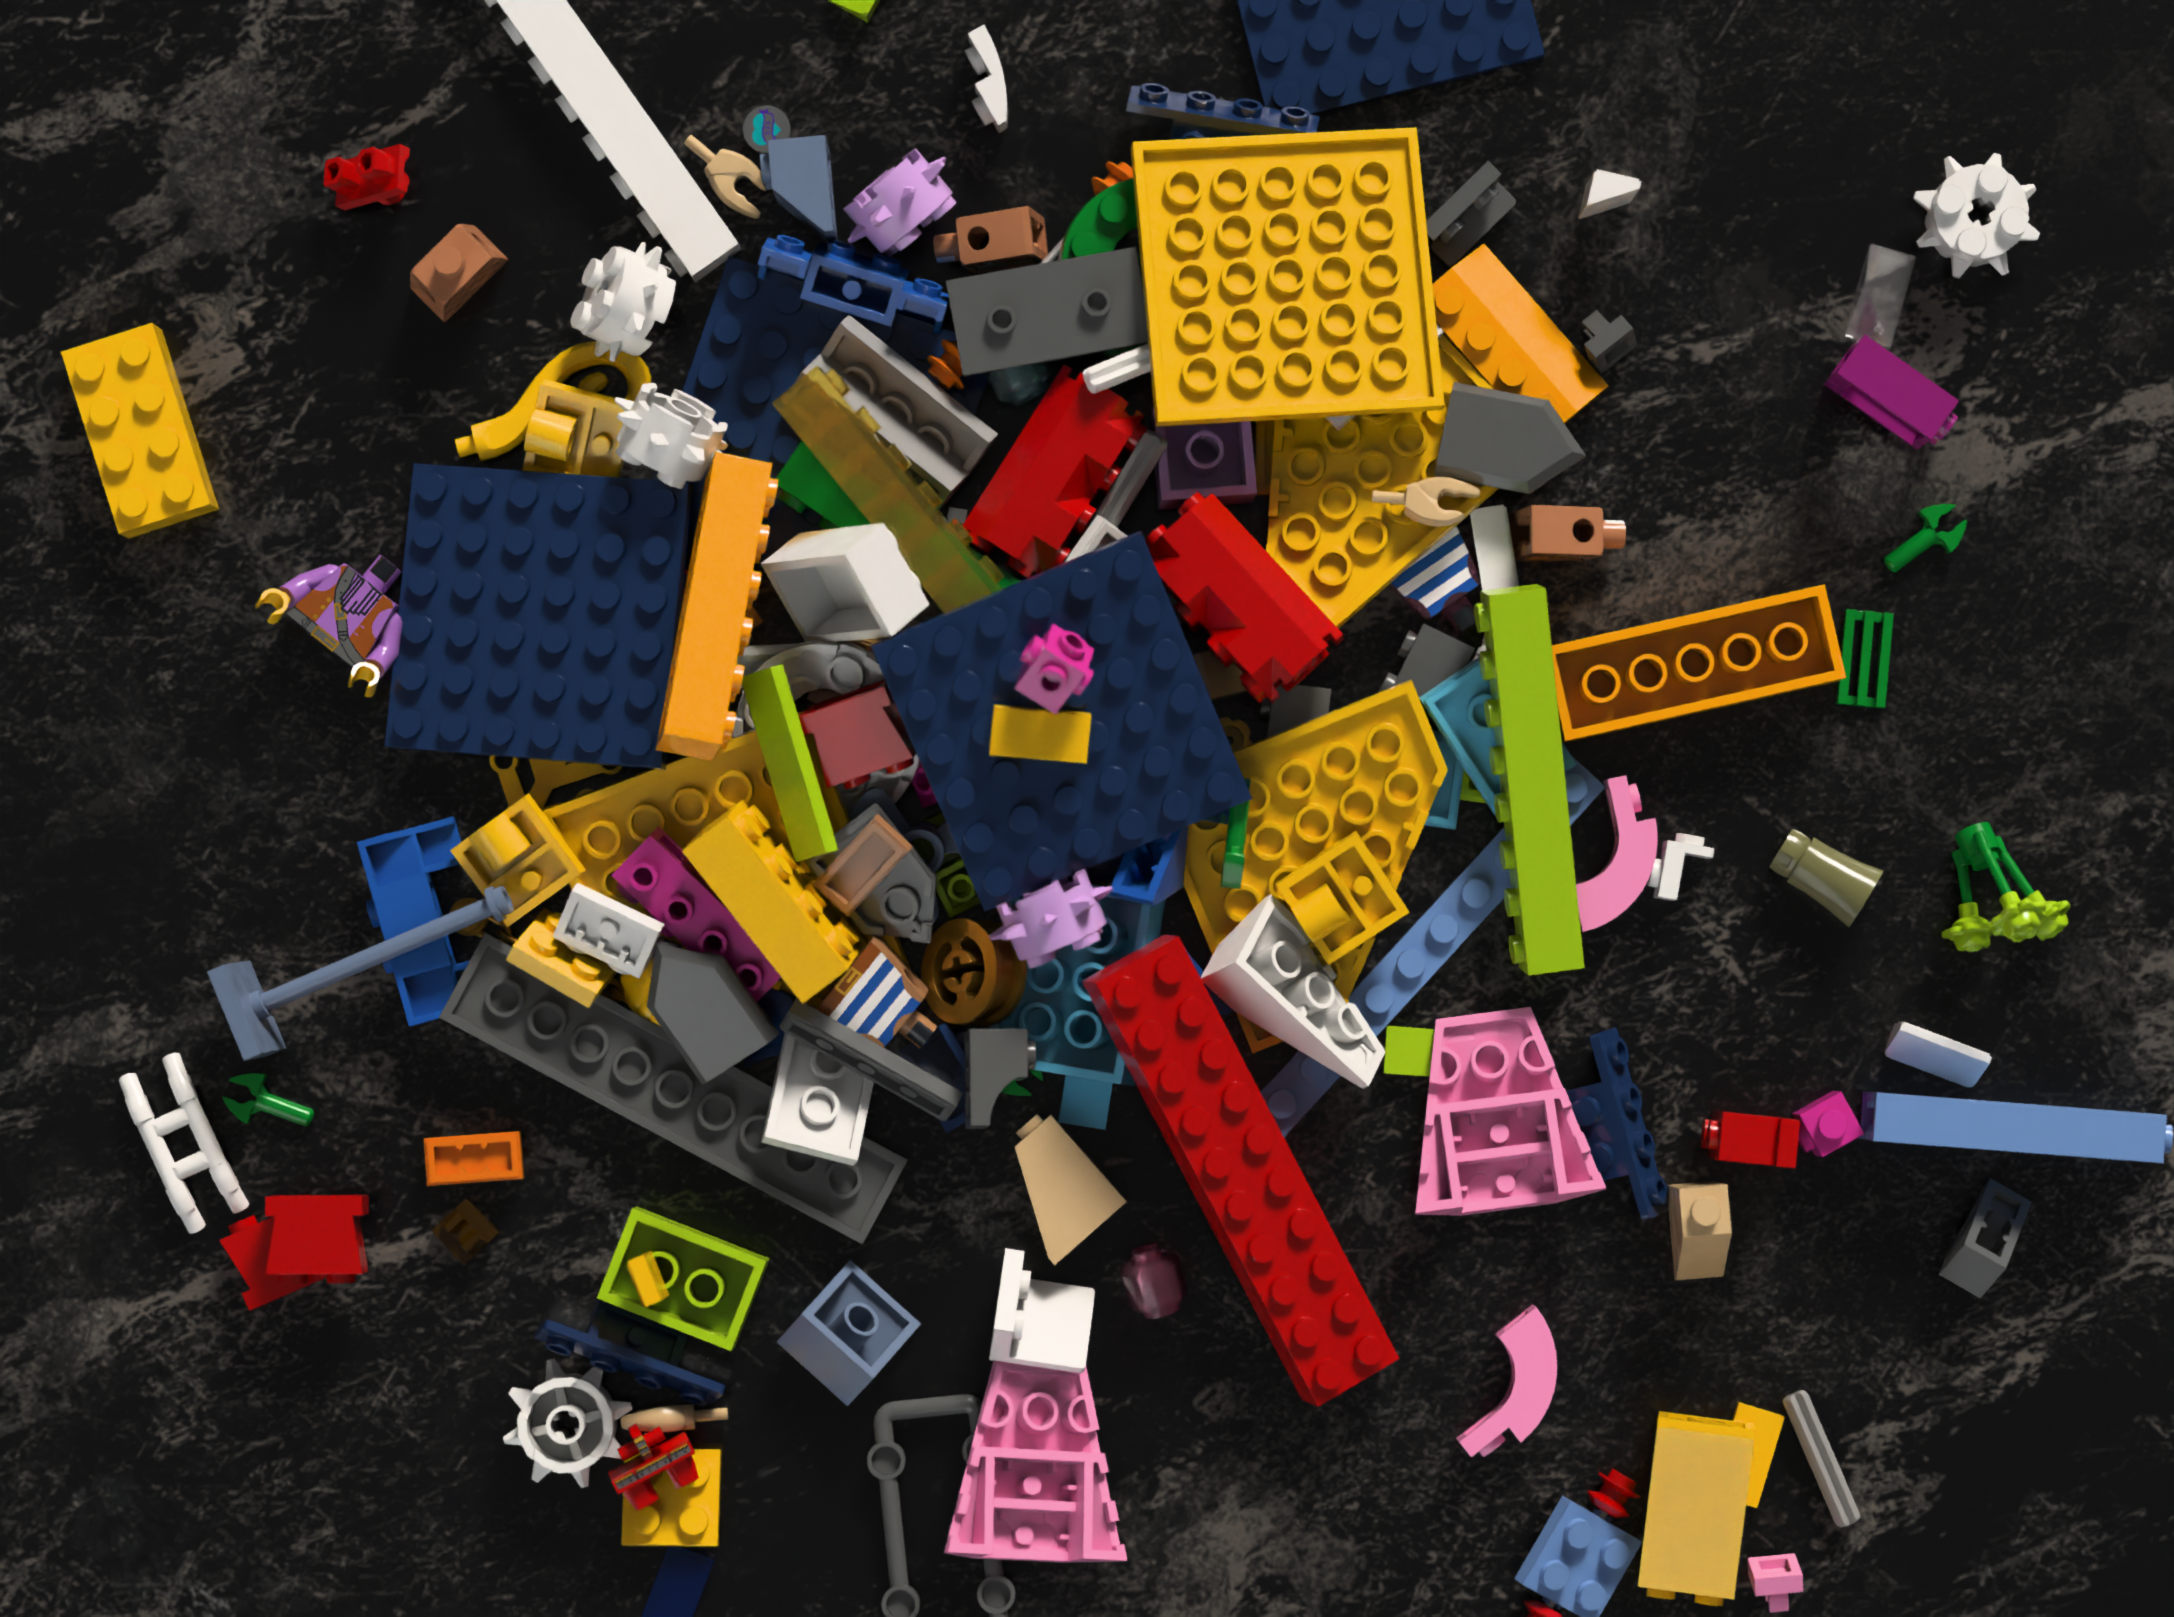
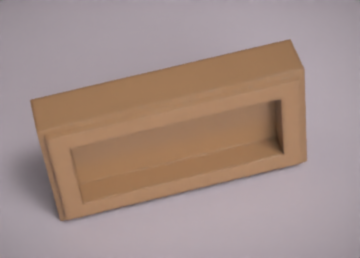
M877 814L812 885L848 917L913 846Z

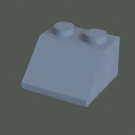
M825 135L768 140L769 153L760 154L762 182L765 183V190H773L777 203L825 243H828L830 239L837 240L830 150Z
M850 1260L780 1337L777 1343L848 1406L874 1379L921 1323Z

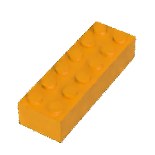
M715 452L706 472L655 750L712 761L719 748L726 750L728 741H731L736 713L728 711L729 702H735L736 694L740 693L744 674V665L736 664L737 657L743 656L745 647H748L753 619L746 618L745 612L746 610H751L753 600L756 601L761 580V572L753 571L754 563L759 564L761 555L765 553L770 526L762 524V518H768L770 507L773 508L778 486V479L770 478L772 463Z
M1825 584L1552 645L1561 741L1563 743L1824 685L1846 678Z

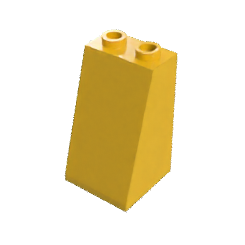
M1659 1411L1638 1578V1587L1647 1588V1596L1674 1600L1676 1592L1695 1594L1694 1602L1712 1606H1723L1724 1598L1734 1600L1755 1438L1754 1424Z

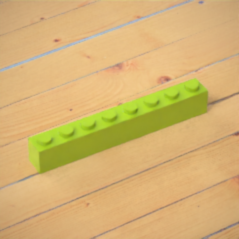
M1538 584L1480 591L1481 603L1474 606V615L1477 631L1479 633L1484 632L1486 651L1479 653V663L1483 680H1489L1491 699H1485L1484 711L1488 728L1494 727L1496 746L1489 748V759L1493 775H1499L1501 793L1494 795V807L1497 821L1499 823L1504 822L1506 841L1499 842V855L1503 870L1509 869L1511 888L1504 889V903L1508 917L1514 916L1516 935L1509 936L1511 960L1513 964L1519 963V968L1528 976L1583 969L1585 967L1546 588Z

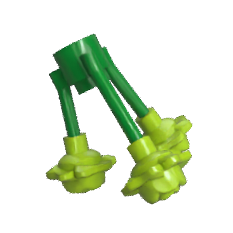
M1990 822L1973 824L1955 835L1959 849L1952 852L1951 855L1957 867L1962 904L1958 905L1960 919L1951 928L1941 933L1942 938L1954 941L1958 951L1977 952L1982 950L1983 947L1988 948L1990 946L1991 935L2006 936L2013 942H2022L2024 939L2033 938L2036 935L2040 941H2044L2046 938L2055 937L2068 925L2066 912L2071 906L2067 900L2059 902L2046 901L2039 890L2034 892L2006 850L2001 836H1995ZM2000 860L2025 896L2022 901L2017 892L2011 891L1998 864ZM1968 865H1971L1974 871L1989 868L2002 895L1999 901L2003 910L1991 922L1979 916L1977 903L1972 901Z

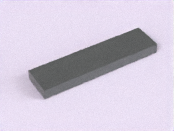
M797 998L779 1026L782 1031L941 1121H946L964 1094L808 1004H802Z

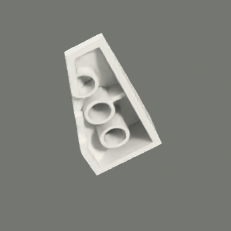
M1271 894L1265 897L1218 944L1201 976V980L1233 1011L1364 1089L1370 1085L1386 1051L1357 1006L1353 1003H1346L1332 981L1337 975L1330 965L1322 966L1308 944L1311 941L1296 917Z

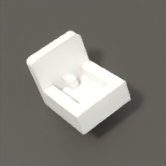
M1676 833L1675 841H1663L1660 859H1655L1653 870L1647 881V886L1655 887L1653 898L1669 901L1677 900L1685 855L1711 859L1713 858L1715 848L1704 847V837Z

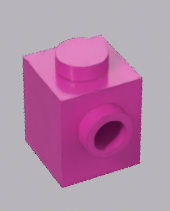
M1832 1091L1792 1113L1794 1119L1800 1120L1798 1139L1800 1145L1806 1153L1812 1150L1815 1156L1824 1157L1865 1134L1841 1091Z

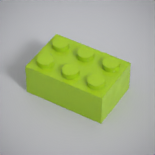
M636 1206L630 1212L597 1299L732 1351L737 1344L770 1258ZM652 1250L669 1296L662 1301L645 1307L641 1303L626 1264H628L627 1261Z

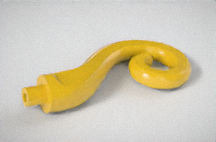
M596 341L574 345L559 353L545 365L510 411L499 417L471 425L473 435L455 439L459 457L478 453L482 462L507 453L523 442L531 415L536 407L540 384L544 379L563 384L570 376L582 369L596 365L612 366L618 369L626 379L627 395L625 399L634 402L642 385L651 383L649 368L641 356H632L620 351L614 362H610V349L600 357L595 356ZM595 372L582 379L577 388L599 393L607 386L608 378L604 373Z

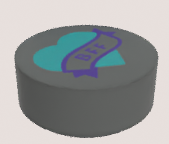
M766 105L753 109L747 115L743 124V134L748 146L753 151L759 154H768V140L790 138L791 126L784 112L774 106Z

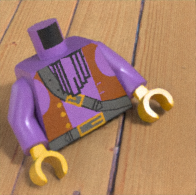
M382 555L376 558L363 576L345 563L340 566L328 564L301 573L278 589L271 588L265 590L255 604V608L258 609L264 603L272 604L276 608V611L267 620L270 624L277 623L286 609H290L286 614L288 617L352 667L348 687L351 688L356 680H366L369 682V685L366 688L365 696L372 697L375 694L379 678L385 674L399 654L403 622L398 615L399 605L386 596L385 592L402 572Z

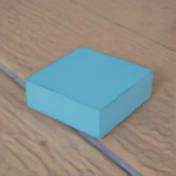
M1066 1075L1058 1122L1106 1130L1113 1083Z

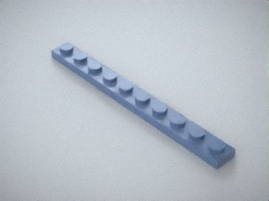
M1573 756L1572 758L1576 765L1565 772L1570 825L1605 788ZM1504 827L1351 992L1348 1003H1353L1357 1006L1376 1037L1503 900L1504 889L1511 888L1509 869L1503 870L1499 855V842L1506 841ZM1299 1050L1260 1091L1283 1137L1289 1133L1340 1077L1336 1072Z

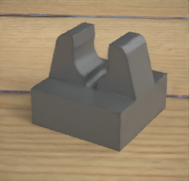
M1596 310L1582 321L1583 326L1586 328L1584 332L1590 339L1584 344L1589 362L1600 374L1638 345L1633 327L1622 315L1609 323Z

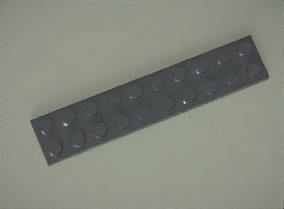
M487 933L484 934L439 1018L863 1245L906 1165L907 1159L864 1136L862 1137L858 1161L854 1166L762 1143L761 1140L773 1087L734 1066L709 1082L702 1084L662 1027L602 995H599L591 1007L587 1008L506 961L512 947Z

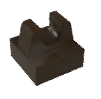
M469 1198L461 1202L431 1230L463 1266L500 1234L498 1229Z

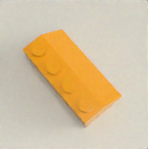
M1482 244L1450 268L1432 284L1436 324L1444 331V336L1494 390L1549 400L1564 424H1566L1608 387V384L1485 244Z

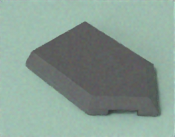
M1454 382L1437 458L1435 476L1449 477L1467 483L1531 494L1568 467H1572L1584 459L1586 455L1549 400Z
M876 802L834 834L838 850L804 860L817 878L820 877L877 814L903 836ZM912 847L849 917L863 934L880 937L884 935L909 938L911 941L930 944L932 940L937 876Z
M657 941L647 1007L702 1084L709 1082L779 1035V1032L724 955L707 951L700 953L678 948L676 944Z

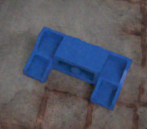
M778 235L776 239L768 237L764 243L758 260V265L760 266L757 278L764 280L769 269L805 281L800 295L801 299L889 327L892 326L896 313L934 325L932 333L940 334L949 306L948 294L942 292L943 287L930 280L917 278L914 283L907 281L910 270L900 267L901 262L898 259L884 254H874L873 258L855 253L856 248L853 245L834 239L828 240L827 244L819 241L814 251L805 249V243L801 240L786 235Z
M452 816L357 842L373 898L366 901L368 915L373 928L381 926L385 941L443 916L431 873L460 865L450 851L462 842L455 817ZM449 935L382 963L387 974L394 972L409 1027L441 1019L439 1016L469 961L456 963Z

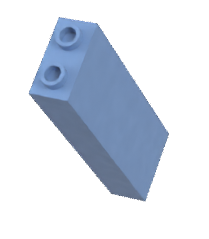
M1863 1091L1860 1126L1865 1134L1860 1136L1859 1139L1876 1142L2164 1163V1153L2169 1154L2172 1149L2173 1128L2172 1125L2166 1124L2167 1115Z

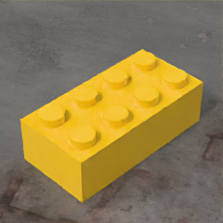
M149 323L62 351L63 361L118 533L127 538H132L219 510L162 329L153 323Z
M742 799L701 830L682 852L803 1004L849 969L861 950L856 944L860 940L854 928L845 919L842 918L838 921L827 907L830 901L812 885L815 881L808 883L797 869L800 866V862H795L792 850L785 843L778 845L767 831L770 828V824L765 815L755 805L748 807Z

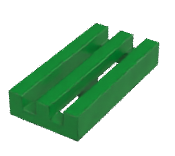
M1855 609L1844 610L1840 652L1846 678L1837 683L1836 704L1885 708L1894 613L1857 611ZM1855 621H1863L1857 695L1849 696ZM1874 623H1881L1874 698L1867 697L1873 627Z

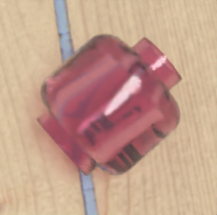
M1147 1244L1132 1250V1258L1124 1263L1120 1270V1278L1130 1308L1135 1312L1143 1313L1144 1317L1149 1319L1164 1317L1179 1310L1181 1307L1180 1302L1188 1293V1285L1179 1256L1173 1251L1160 1250L1158 1244Z

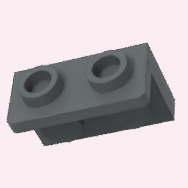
M1489 161L1426 221L1429 249L1447 267H1452L1516 204V199L1498 182L1502 174Z

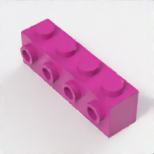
M658 826L611 875L618 881L616 884L618 891L629 902L633 904L639 902L652 914L651 918L664 924L661 933L669 938L674 935L687 950L700 953L707 951L724 955L758 1002L781 976L682 852L683 849Z

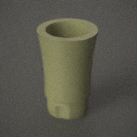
M1795 829L1791 830L1769 866L1777 874L1789 878L1787 883L1806 893L1824 906L1848 928L1857 917L1884 872L1831 848L1815 837L1811 841L1810 838Z

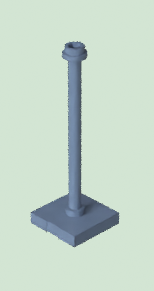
M490 886L484 889V899L266 992H263L251 961L223 964L207 971L243 1060L269 1056L286 1049L272 1015L273 1009L493 916L498 922L505 920L508 914L514 912L507 890L504 886L497 888Z

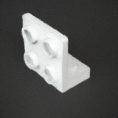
M579 883L572 889L552 936L576 953L589 954L607 963L614 971L625 975L631 974L637 978L641 977L654 957L657 941H664L665 939L664 936L660 935L664 927L663 923Z
M1005 1248L989 1360L1083 1373L1087 1360L1095 1290L1088 1287L1030 1279L1031 1271L1022 1270L1024 1251Z

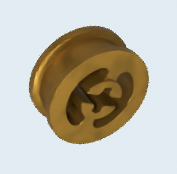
M957 918L944 923L932 935L931 943L927 944L922 960L921 981L928 988L925 996L926 1001L940 1019L953 1024L972 1023L979 1026H992L1007 1019L1017 1008L1026 985L1027 962L1026 960L1020 961L1010 940H990L989 935L1003 926V923L988 920L978 922L973 919Z

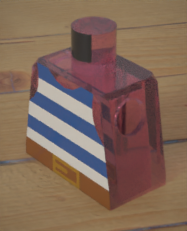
M1455 526L1391 582L1388 587L1424 623L1443 612L1457 634L1462 633L1475 624L1474 607L1466 595L1480 586L1481 580L1457 526Z

